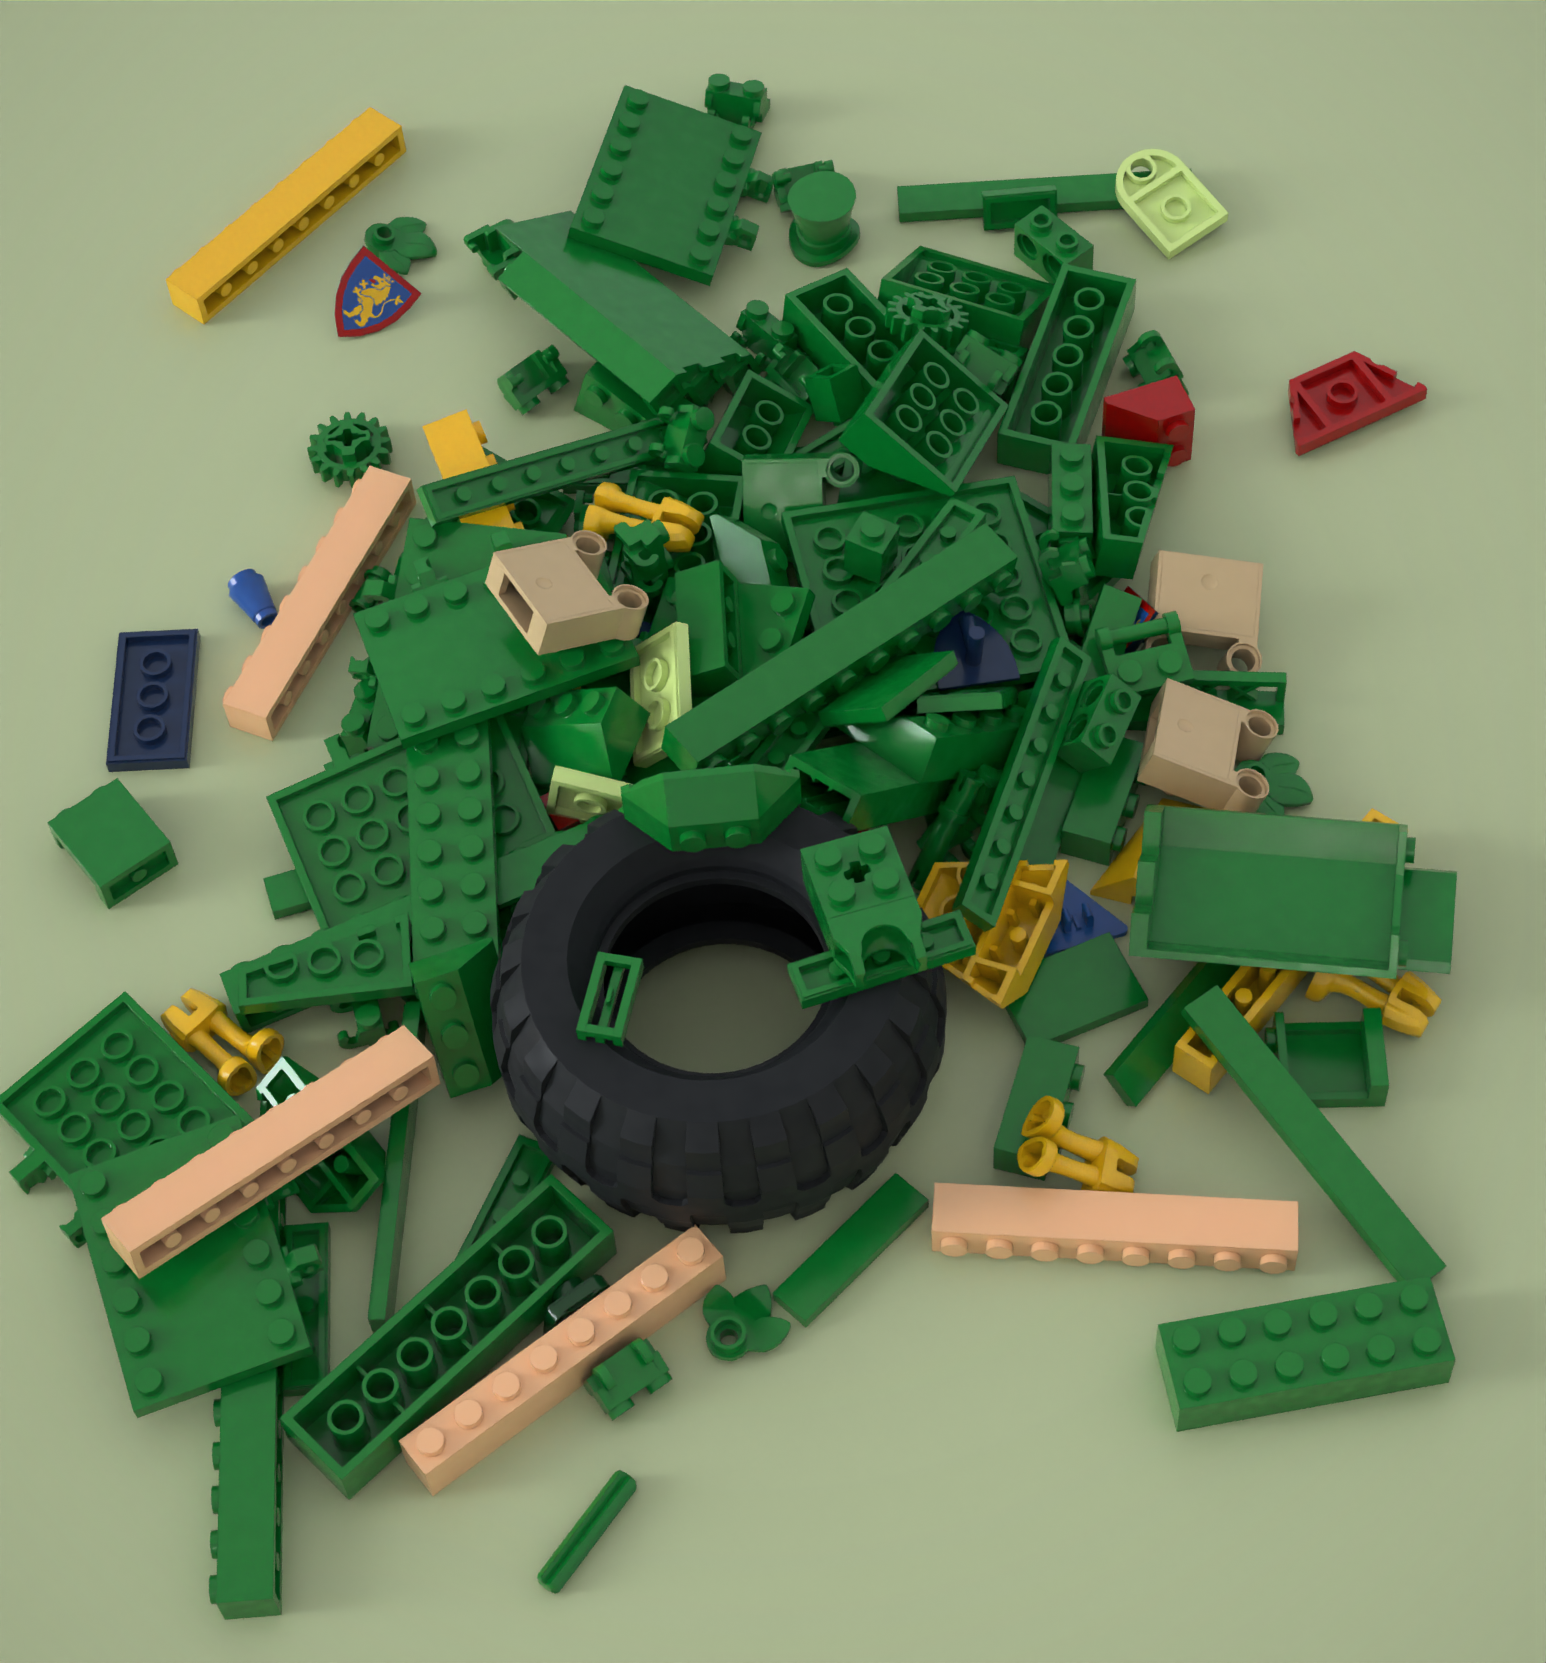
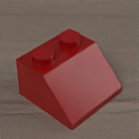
M1176 375L1104 397L1102 436L1174 445L1168 467L1178 466L1185 461L1191 460L1195 408Z

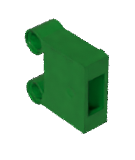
M847 447L837 448L832 453L746 454L742 459L744 523L779 543L780 548L787 557V561L792 562L781 524V512L826 505V479L835 487L845 488L851 486L862 472V460L852 454ZM837 458H847L854 466V473L847 477L838 475L833 468L834 460Z

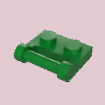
M1176 611L1163 613L1162 618L1112 630L1108 626L1095 629V640L1105 675L1113 673L1140 696L1159 692L1167 678L1185 685L1193 684L1195 676ZM1166 634L1168 644L1118 656L1115 654L1114 646Z

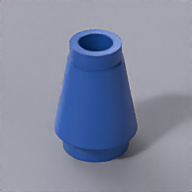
M245 569L235 574L228 582V588L230 589L229 597L259 628L264 629L266 626L271 625L278 613L264 576L256 573L254 569Z

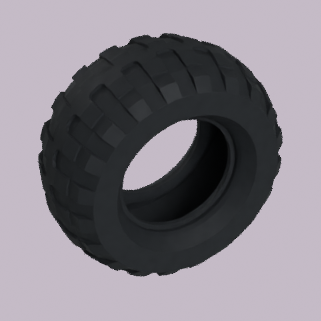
M800 803L762 843L749 844L743 848L727 846L706 848L699 852H672L626 820L624 814L614 809L587 825V834L578 844H562L542 865L541 874L537 878L534 889L524 891L518 901L502 943V958L498 960L490 990L493 1041L506 1091L519 1120L534 1134L539 1148L549 1160L580 1186L587 1184L590 1187V1191L617 1211L633 1218L640 1213L654 1216L660 1223H664L665 1228L682 1232L694 1227L695 1224L700 1228L702 1224L728 1225L730 1233H747L762 1230L764 1220L781 1217L789 1213L795 1220H798L825 1208L831 1195L844 1187L854 1190L865 1182L883 1162L889 1153L890 1146H897L920 1115L928 1099L929 1085L940 1068L944 1054L947 994L942 965L822 1003L808 1029L791 1046L763 1063L737 1071L699 1073L673 1068L647 1056L628 1041L626 1037L623 1047L613 1045L612 1040H605L604 1044L595 1042L594 1037H587V1041L577 1038L576 1028L598 951L642 958L644 969L641 979L665 960L679 953L709 945L736 944L751 946L774 953L790 963L829 951L803 882L800 849L857 834V827L852 823L849 824L844 821L840 815L832 811L817 815L801 808ZM920 908L922 912V921L928 920L929 918L927 917L923 909ZM607 966L591 1023L593 1025L599 1024L614 970L613 966ZM625 968L609 1026L611 1028L615 1027L630 969Z

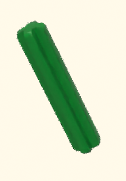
M621 1470L616 1471L540 1570L537 1579L545 1589L554 1594L560 1592L636 1491V1481L630 1475Z

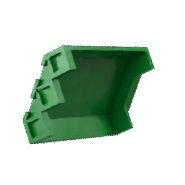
M571 210L494 227L500 235L522 252L514 261L506 266L504 272L497 278L509 296L514 300L519 297L639 395L655 416L658 415L660 407L674 408L684 396L692 404L702 407L722 385L733 396L748 369L758 375L761 374L762 370L750 352L634 260L568 238L569 229L575 215Z
M1148 804L1144 811L1142 853L1138 860L1136 897L1131 913L1128 956L1396 979L1397 970L1450 974L1457 871L1405 867V863H1414L1416 837H1407L1408 825Z

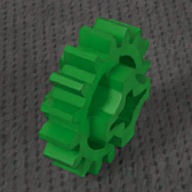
M904 292L903 298L895 295L892 301L887 302L884 325L890 328V334H901V341L908 342L922 329L940 346L948 348L951 342L960 344L961 338H964L967 334L969 313L963 312L962 305H952V299H947L937 293L925 295L923 292L912 294Z
M345 412L344 419L339 421L336 417L331 416V424L329 426L318 424L319 435L313 434L309 437L311 446L307 447L314 473H320L323 482L334 478L336 487H340L344 481H349L351 488H353L356 480L362 479L369 466L382 469V465H390L391 463L389 453L393 452L387 427H380L379 420L376 417L366 421V416L363 412L356 419L351 418L349 412Z

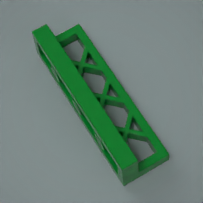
M1193 670L1195 680L1193 684L1188 686L1246 709H1259L1269 713L1278 724L1279 731L1277 735H1283L1287 673ZM1217 686H1230V687H1231V688L1228 689V690H1216V689H1215V687H1217ZM1259 687H1276V691H1258L1256 689ZM1158 692L1141 696L1127 730L1146 731L1151 703Z

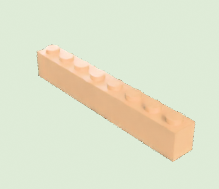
M369 466L362 479L356 480L349 500L344 508L338 509L333 526L328 534L319 540L316 553L308 566L305 565L301 569L297 584L291 594L283 598L278 615L271 625L265 627L257 649L253 655H249L244 661L242 673L236 683L226 690L223 697V707L230 727L271 741L274 740L352 611L349 602L354 598L365 581V571L372 569L373 566H379L416 505L411 478Z
M404 1025L389 1035L381 1037L369 1048L353 1058L345 1060L336 1069L317 1081L309 1083L300 1092L281 1104L270 1108L264 1115L242 1129L234 1131L217 1145L195 1156L181 1168L165 1178L157 1180L151 1187L126 1203L118 1205L112 1212L102 1217L101 1220L111 1246L136 1276L141 1279L441 1084L434 1055Z
M935 1182L931 1230L932 1251H939L953 1257L963 1256L966 1253L986 1254L995 1259H1006L1013 1255L1031 1256L1035 1260L1045 1262L1053 1261L1057 1258L1077 1259L1086 1264H1097L1106 1260L1123 1261V1263L1129 1266L1161 1263L1169 1264L1171 1267L1178 1269H1187L1198 1265L1214 1266L1221 1271L1254 1268L1269 1274H1279L1286 1270L1295 1271L1298 1256V1201Z
M695 1224L694 1227L689 1228L400 1439L399 1444L406 1463L431 1495L434 1496L583 1386V1382L592 1376L590 1371L637 1338L640 1337L642 1340L648 1338L709 1293L715 1285H720L726 1280L723 1255Z

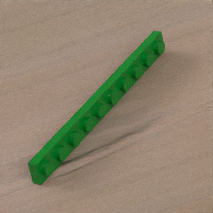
M951 496L881 589L985 524L986 513ZM870 671L860 676L857 679L856 683L860 681L863 677H865L867 674H869ZM837 691L826 698L823 705L812 714L803 713L798 716L781 734L774 735L772 733L767 736L745 765L759 764L774 766L784 770L790 754L814 750L831 728L822 725L818 712L843 693L840 694Z

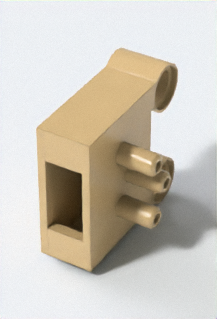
M579 530L574 532L571 537L493 553L485 584L537 655L555 653L611 639L632 640L639 634L649 598L642 589L629 584L616 586L611 596L608 595L597 580L607 549V543L602 536L595 532Z
M1159 550L1151 561L1147 602L1159 613L1155 619L1162 618L1163 613L1176 611L1180 620L1181 633L1185 645L1228 650L1218 662L1217 671H1238L1233 667L1231 658H1238L1244 661L1248 672H1258L1261 668L1262 655L1257 645L1263 564ZM1166 634L1144 639V645L1140 650L1168 644Z
M1167 678L1151 703L1137 781L1158 788L1166 795H1176L1210 809L1255 813L1268 795L1269 783L1256 770L1245 768L1237 772L1234 771L1235 758L1241 762L1245 760L1259 761L1279 731L1278 724L1269 713L1263 710H1249Z

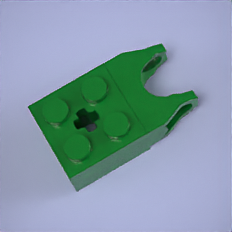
M888 826L800 849L803 882L827 947L832 953L835 964L852 980L856 989L867 986L864 976L866 973L864 968L865 962L871 955L879 951L899 953L917 972L928 969L927 954L923 944L922 912Z

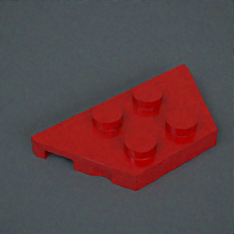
M1356 351L1290 379L1288 397L1296 454L1298 456L1303 455L1426 399V386L1419 382L1415 386L1409 385L1396 378L1397 371L1385 365L1375 364L1370 358Z

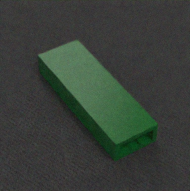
M859 742L790 754L784 770H799L801 798H803L800 805L801 808L817 815L832 811L843 817V820L847 823H852L856 826L858 831L937 813L940 801H946L949 795L946 791L949 783L956 781V779L919 783Z

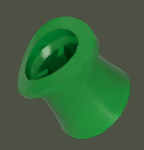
M834 171L814 172L799 179L789 190L787 200L794 215L789 228V245L795 258L804 265L822 267L832 264L846 256L860 239L859 225L851 218L856 199V190L853 183L840 173Z

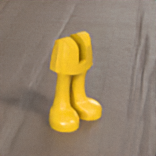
M603 482L596 488L594 493L595 505H589L586 510L583 530L595 532L607 542L609 534H615V525L625 522L630 527H634L645 521L620 515V513H629L652 520V522L660 520L670 537V541L663 544L668 552H690L695 541L694 534L699 532L704 521V515L690 505L671 497H664L661 504H656L625 494L615 483Z
M1407 971L1402 977L1397 975L1396 979L1367 977L1388 992L1389 995L1366 984L1353 975L1315 973L1305 994L1307 999L1313 1002H1320L1332 992L1347 995L1367 1008H1381L1382 1025L1418 1038L1422 1036L1428 1026L1427 1017L1433 1016L1441 1004L1439 996L1411 971Z
M190 988L181 996V1001L191 1013L190 1016L175 1005H171L161 1015V1021L169 1034L186 1052L198 1050L219 1070L217 1083L230 1096H238L250 1091L257 1082V1074L253 1066L262 1074H268L277 1063L284 1048V1037L274 1028H264L252 1036L242 1030L227 1016V1007L224 1003L193 988ZM217 1034L243 1054L251 1064L240 1056L233 1057L212 1037Z
M1046 1095L1036 1102L1022 1126L1021 1135L1029 1138L1019 1147L1017 1154L1019 1168L1023 1172L1033 1177L1044 1176L1048 1172L1060 1174L1081 1182V1190L1134 1192L1135 1181L1129 1176L1137 1173L1139 1161L1137 1156L1105 1136L1096 1140L1067 1129L1062 1125L1065 1109L1059 1099ZM1058 1147L1085 1159L1084 1163L1059 1154Z

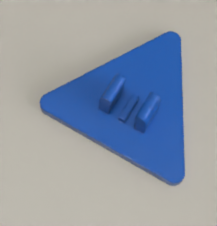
M1067 880L1061 920L1043 958L1110 932L1113 939L1123 937L1127 934L1128 927Z

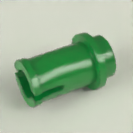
M373 566L372 569L365 571L364 578L365 581L384 580L388 582L389 575L392 574L381 566ZM365 581L354 598L349 602V606L352 607L351 609L355 613L376 606L380 602V600H374L368 603L363 597Z

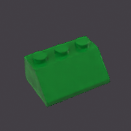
M748 369L704 449V463L698 467V471L695 473L742 476V459L746 454L793 453L813 413L812 405Z
M618 687L569 690L530 704L528 706V714L521 728L532 780L535 786L538 788H550L555 765L621 781L651 713Z
M492 937L408 963L440 1071L450 1098L491 1086L502 1077L495 1053L492 1011L490 1007L491 984L499 960Z

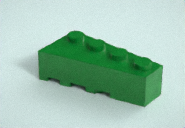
M1096 435L1091 454L1092 546L1096 555V559L1092 560L1096 575L1133 580L1174 445Z

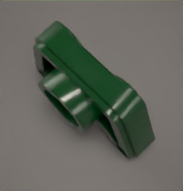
M595 1274L585 1281H582L580 1277H574L560 1285L552 1295L553 1303L545 1310L543 1335L609 1288L610 1285L604 1277Z

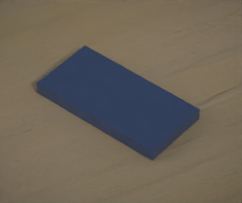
M198 629L119 633L106 766L109 772L190 768L200 649Z

